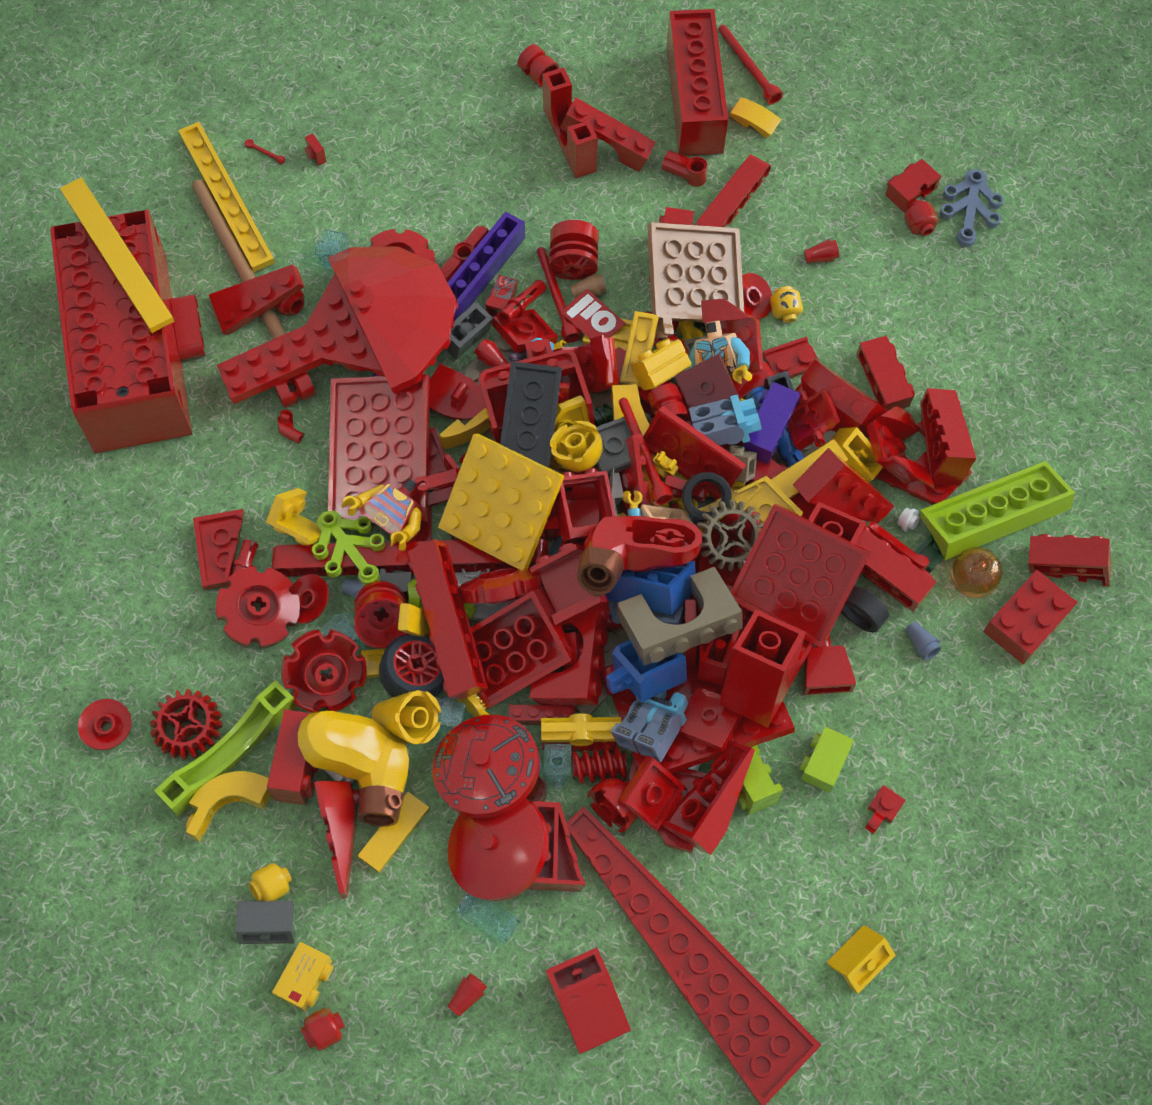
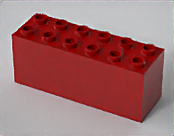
M715 9L669 11L666 49L678 154L683 156L723 154L728 126V112Z

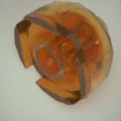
M971 547L964 550L955 558L951 567V581L960 593L968 597L984 598L991 595L999 587L1003 576L1002 564L998 557L990 550L982 547Z

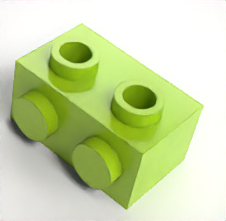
M826 726L821 734L816 732L810 747L814 748L811 757L805 756L799 769L804 771L800 780L830 793L854 739Z

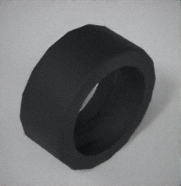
M701 472L693 475L682 489L684 509L690 516L701 521H707L702 517L703 513L709 516L713 514L711 511L702 512L693 505L691 496L696 485L704 481L716 484L720 488L722 494L721 501L725 503L726 508H728L729 500H732L729 484L723 477L715 473Z
M858 586L853 587L841 611L849 621L862 630L871 633L877 632L889 616L886 606L880 599L868 590Z

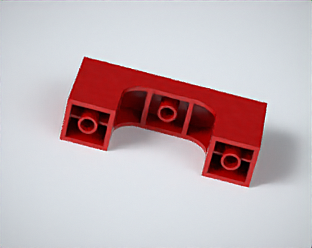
M820 502L817 503L808 519L858 546L867 523ZM755 609L733 647L719 705L765 727H769L813 646V643L804 639L806 632Z

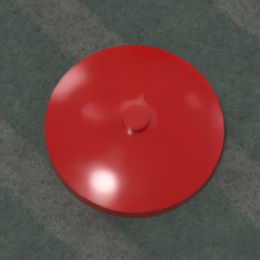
M527 798L511 811L496 817L472 818L460 814L454 823L448 841V863L457 884L474 897L494 902L511 899L525 891L538 877L547 857L549 835L545 819L537 806Z

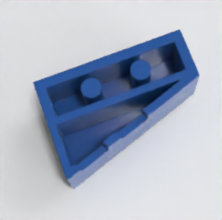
M689 561L686 563V566L655 569L647 572H633L626 569L622 572L615 587L605 595L608 600L619 603L642 594L650 610L672 615L692 594L690 576L695 574V562Z

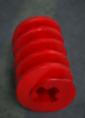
M615 747L611 755L608 748H604L602 756H600L598 750L594 749L591 757H589L586 750H583L581 758L578 757L576 751H572L573 780L577 777L580 784H584L586 776L589 777L591 783L595 782L596 775H599L601 781L606 779L607 774L611 778H616L618 773H620L624 781L627 779L625 750L621 754L619 748Z

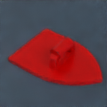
M440 363L430 378L429 409L448 418L472 420L486 408L481 387L466 375Z

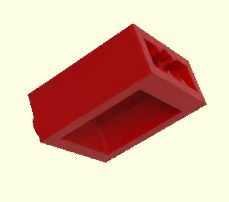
M597 468L588 469L580 475H574L573 472L561 473L565 477L555 499V507L563 543L586 540L592 529L597 525L572 528L564 490L566 487L594 484L601 520L604 517H616L607 471L598 472Z

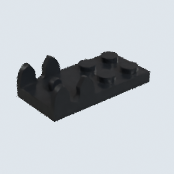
M511 361L500 445L550 468V440L554 434L562 368Z

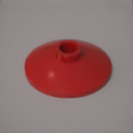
M755 273L742 275L744 313L756 319L766 317L772 309L770 304L772 291L768 283Z
M307 574L300 577L289 590L291 594L299 596L300 612L297 623L307 624L316 620L327 605L329 598L328 585L322 577L316 574Z
M101 699L91 703L81 713L78 721L80 738L87 746L96 750H109L117 747L130 733L132 726L130 712L125 705L114 699ZM106 723H111V728L108 731H103V726Z

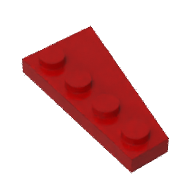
M292 264L208 295L222 332L229 335L305 286L298 268Z

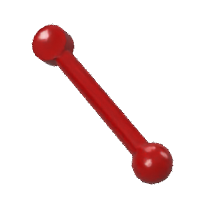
M252 139L245 141L247 148H254L275 159L278 164L285 163L283 155L278 156L254 144Z

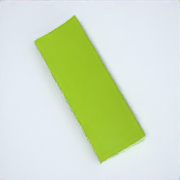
M1044 461L920 510L919 517L934 537L944 559L947 560L1071 509L1075 492L1048 462Z

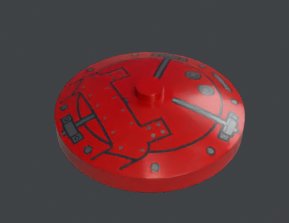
M502 715L476 716L457 725L440 743L433 760L432 773L434 784L442 799L454 811L472 818L496 817L517 807L531 793L539 775L540 755L529 731L516 720Z

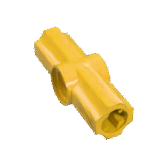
M580 713L573 714L569 718H541V743L569 742L574 746H587L593 744V742H616L611 730L616 723L621 724V717H593L590 714Z

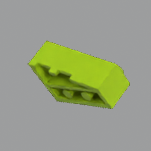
M757 745L752 747L755 752L737 800L740 809H745L748 815L776 804L783 792L780 783L774 785L769 776L772 770L768 764H763Z

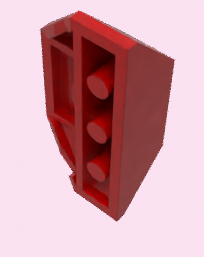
M814 359L801 377L802 391H806L808 397L815 395L823 388L830 394L840 420L831 430L836 433L840 428L857 427L868 438L866 425L889 411L817 359Z

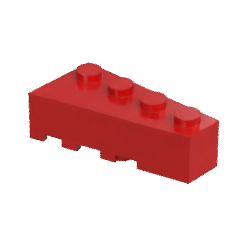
M827 448L793 484L808 503L817 505L820 502L868 522L874 521L878 524L895 507L879 489L830 448Z

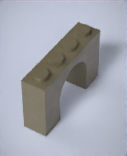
M715 567L690 576L691 593L702 610L700 615L691 622L672 625L658 620L651 612L642 594L617 603L619 621L644 666L653 662H659L671 655L683 653L692 647L709 643L713 639L735 633L743 628L742 610Z

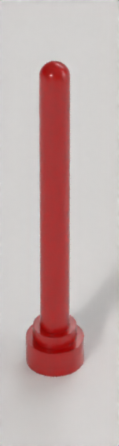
M724 24L720 25L718 28L719 32L762 87L763 98L766 102L772 105L780 101L783 97V92L780 88L769 83L727 26Z
M539 247L536 252L563 325L560 334L566 344L577 342L581 339L580 330L560 312L566 305L555 275L549 270V258L544 247Z
M621 398L619 406L631 435L642 434L628 399ZM643 437L644 443L639 444L640 455L646 459L644 467L653 486L650 495L654 505L661 506L669 503L673 499V494L670 487L662 483Z

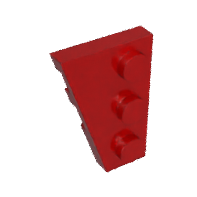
M243 509L193 518L201 583L204 590L228 586L227 582L228 578L232 575L233 562L245 514Z

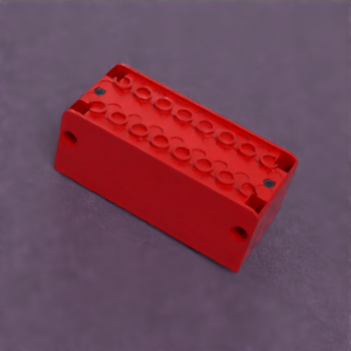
M149 209L108 216L112 225L173 317L171 307L172 293L166 254ZM81 222L50 227L70 403L73 414L94 453L193 435L182 360L178 352L174 322L151 333Z

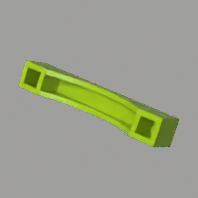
M275 680L255 698L242 718L219 742L190 764L175 771L154 792L177 817L182 815L191 806L189 802L194 794L205 783L227 773L281 723L284 709L294 711L298 708L293 702L294 697Z

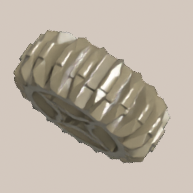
M729 500L728 508H726L725 503L719 501L718 506L720 510L711 505L709 509L713 515L709 516L703 513L702 517L707 520L706 524L702 522L697 523L698 527L704 528L702 532L704 541H702L701 548L706 547V549L702 551L701 555L707 557L712 554L708 562L714 564L718 560L717 567L719 569H723L726 562L727 568L730 571L734 569V562H736L739 569H742L744 565L742 560L746 561L760 533L759 529H762L764 523L756 524L761 515L756 513L751 516L754 507L749 506L744 511L745 502L740 501L735 508V501ZM727 514L740 515L738 520H734L730 525H725L718 521L719 518ZM746 521L751 530L749 543L742 536ZM713 527L720 534V540L717 543L716 549L711 541ZM721 528L733 531V528H735L734 535L740 542L731 539L727 542L728 535ZM733 545H738L744 549V551L734 556L722 555L725 550H728Z

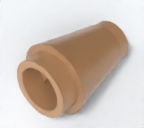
M595 273L570 286L574 299L586 289L596 297L602 296V293L607 292L602 275H595Z

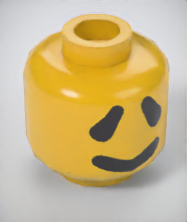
M791 286L776 289L770 297L773 317L777 320H783V323L796 321L797 316L803 312L800 293Z

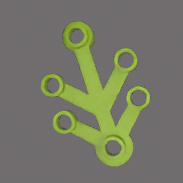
M336 511L323 512L317 519V526L321 531L318 543L313 545L312 552L317 560H323L329 555L327 547L331 535L337 540L332 558L325 564L327 575L335 578L341 574V563L346 552L358 568V576L363 586L380 581L381 577L378 568L367 564L355 546L381 551L385 547L384 537L381 534H373L370 537L346 535L342 530H358L361 534H367L372 530L371 520L366 516L359 517L357 520L343 519ZM363 523H367V524H368V525L365 526V527H360V525L363 524ZM375 541H381L379 544H373ZM324 549L322 553H316L318 550ZM337 567L336 570L330 571V568Z

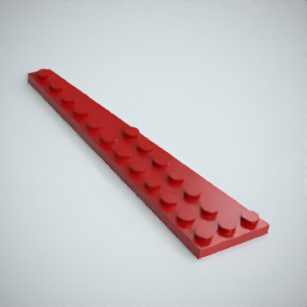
M583 806L566 822L570 836L758 1104L766 1105L818 1050L821 1044Z

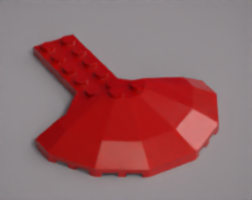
M350 247L328 257L327 259L334 275L306 325L217 364L233 404L322 364L333 366L335 363L344 365L346 369L375 372L376 375L386 378L393 394L419 383L423 378V372L428 366L432 367L436 363V357L439 353L450 346L451 329L454 328L455 310L458 309L456 297L438 264L400 247Z

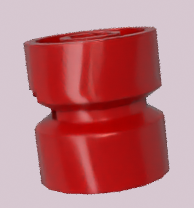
M532 44L525 48L517 61L518 67L526 75H530V78L539 87H543L542 74L559 69V65L550 56H545V51L537 44Z
M307 372L274 386L284 409L297 404L299 398L306 400L316 396L315 389ZM293 384L296 391L290 392L288 386Z
M676 384L661 385L647 395V400L655 415L664 406L685 422L689 420L688 411L683 402H681L682 397Z

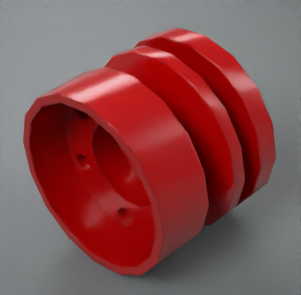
M565 220L555 224L550 230V272L564 280H583L594 273L596 274L598 271L597 251L599 231L591 223L582 220Z
M375 581L365 585L357 593L354 600V626L359 639L366 645L374 648H387L397 637L407 634L398 629L400 605L408 604L404 592L398 586L387 581Z

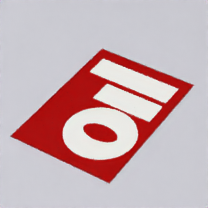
M588 289L560 311L589 339L604 335V338H610L626 324Z

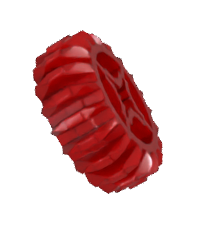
M186 689L185 694L182 695L179 690H176V697L172 698L170 695H166L168 702L165 704L158 702L157 705L161 710L152 711V715L156 719L150 721V726L154 728L150 731V734L153 738H156L154 743L157 747H161V751L164 754L170 752V756L174 759L180 754L181 759L186 760L188 753H190L196 759V751L201 750L204 754L207 752L204 747L208 744L211 747L215 745L211 738H220L221 734L216 729L223 727L222 722L219 721L222 714L220 711H216L218 705L216 702H211L209 695L202 697L201 691L198 690L192 694L190 689ZM185 707L184 710L181 711L180 713H174L175 711L179 710L180 708ZM198 708L206 713L205 726L200 721H197ZM187 720H189L191 724L183 728L181 724L183 722L187 723ZM167 723L175 727L174 741L167 737ZM192 735H198L193 740L187 741Z

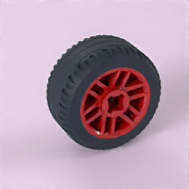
M410 634L401 635L393 640L384 651L379 665V675L384 689L391 697L415 690L429 692L434 697H437L442 691L444 678L442 671L436 663L437 653L435 646L427 635H424V637Z

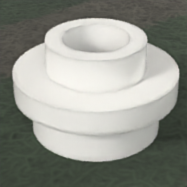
M906 508L901 513L898 519V526L902 527V531L908 532L910 529L914 530L920 521L918 510Z

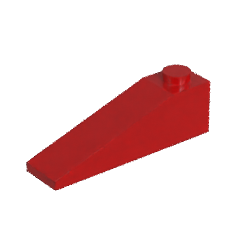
M734 741L711 764L712 770L702 779L696 778L692 782L694 787L684 797L682 795L679 796L662 826L693 847L711 855L727 831L755 750L752 747Z
M317 781L314 784L321 817H323L324 824L328 829L326 830V839L329 849L333 853L331 860L338 891L341 898L345 899L348 898L358 816L356 805H359L358 789L353 790L350 782Z

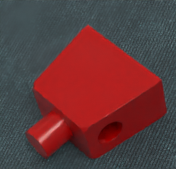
M829 635L822 648L818 646L812 647L804 661L803 695L853 692L856 680L845 647L842 645L831 646Z

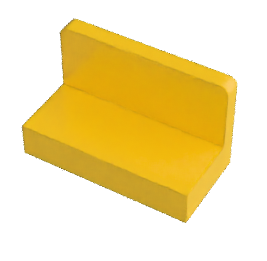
M864 925L827 961V964L830 968L841 974L849 987L859 994L896 955L885 937Z

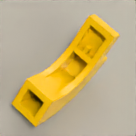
M235 771L211 779L194 794L189 802L191 807L196 810V813H192L188 818L186 833L190 838L200 842L215 813L223 806L232 802H245L264 810L271 796L267 789L269 778L253 772Z

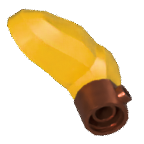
M335 711L315 712L305 717L301 721L298 730V745L304 759L313 767L335 772L348 779L357 780L361 788L359 790V820L361 822L378 827H388L397 824L408 775L409 755L407 743L391 734L371 718Z

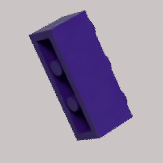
M775 382L772 383L769 390L764 389L759 403L762 405L760 409H756L762 430L749 433L750 441L743 443L744 450L756 452L757 460L769 464L797 406L801 393Z

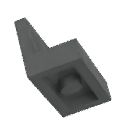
M240 901L238 903L235 928L239 944L295 943V930L293 926L294 902Z

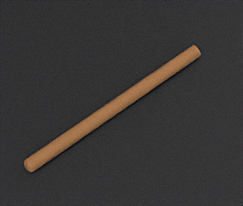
M201 179L195 180L192 188L242 282L255 278L253 270L206 183ZM273 308L261 315L273 339L286 334Z

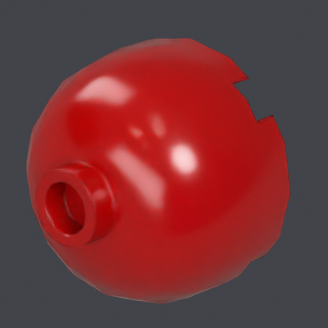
M609 778L600 781L588 791L587 798L592 796L594 802L590 806L610 828L613 822L617 827H620L617 830L618 832H625L637 819L634 813L618 801L629 781L625 782L618 778Z

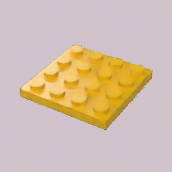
M473 434L438 528L517 569L526 570L529 568L565 476L480 434Z

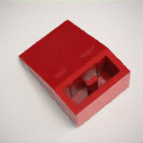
M597 947L546 970L547 980L579 1054L631 1031L608 970Z

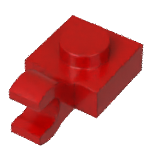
M883 785L868 807L874 814L865 829L874 834L883 820L891 824L906 800Z

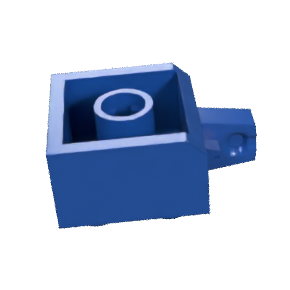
M628 640L617 645L612 652L614 672L606 676V685L612 694L629 688L640 702H643L687 681L686 657L682 653H677L663 658L659 662H653L644 666L631 641Z

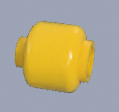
M270 863L255 871L251 875V881L248 885L256 901H276L289 892V882L292 881V878L286 867L281 868L275 863Z

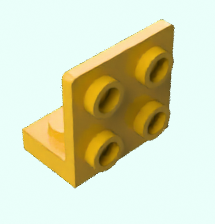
M296 488L275 496L266 523L272 525L273 529L279 533L295 537L296 542L302 545H310L319 541L321 531L317 523L299 515L306 505L304 499L307 492Z

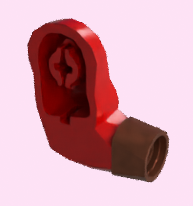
M646 516L604 517L592 529L584 543V551L581 553L577 572L578 583L591 595L600 597L609 593L615 587L622 572L626 569L633 572H647L686 564L699 554L702 544V532L696 525L680 519H659Z

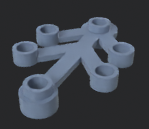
M978 169L969 170L964 176V181L957 185H947L943 191V197L948 201H952L958 194L969 189L968 196L953 204L946 203L940 210V216L948 220L954 214L966 208L964 226L959 230L956 237L957 243L962 247H970L976 240L977 235L973 229L976 210L990 228L998 227L1001 221L1000 214L991 212L979 199L978 192L989 201L988 205L992 209H999L1003 204L1004 198L1001 194L992 192L986 185V174Z

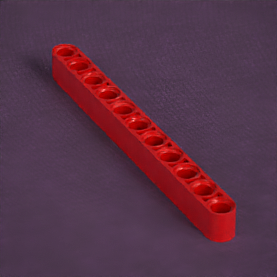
M540 538L529 568L537 564V559L548 555L547 540ZM440 540V542L447 544L455 573L462 572V569L465 572H486L487 568H490L489 571L514 568L463 540ZM408 541L403 551L399 550L400 542L394 543L393 546H391V542H385V547L381 551L356 546L355 548L367 564L378 568L379 573L380 569L385 568L386 573H392L394 570H404L414 574L409 567L410 557L408 551L429 541ZM336 543L328 544L329 555L323 560H317L312 552L314 544L277 545L273 548L272 569L277 570L283 575L286 574V577H302L307 574L328 576L325 564L331 560ZM320 549L316 553H322L324 549ZM345 552L341 563L342 572L339 576L358 575V568ZM337 567L330 568V571L336 570Z

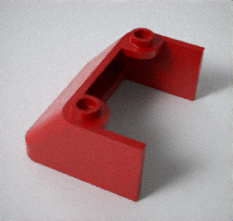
M564 349L516 361L561 367L560 383H570L568 400L581 395L586 403L589 422L595 425L592 401L577 356L573 351ZM511 363L486 369L479 376L494 440L498 444L501 442L499 432H502Z

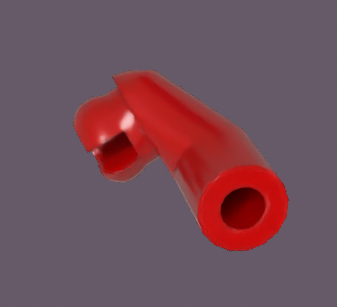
M282 410L277 418L279 433L300 444L304 438V433L294 428L292 412Z

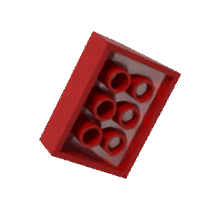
M544 588L532 590L471 627L488 686L487 690L477 693L483 701L482 703L485 704L486 710L573 660L562 626L555 625L551 615L556 612Z

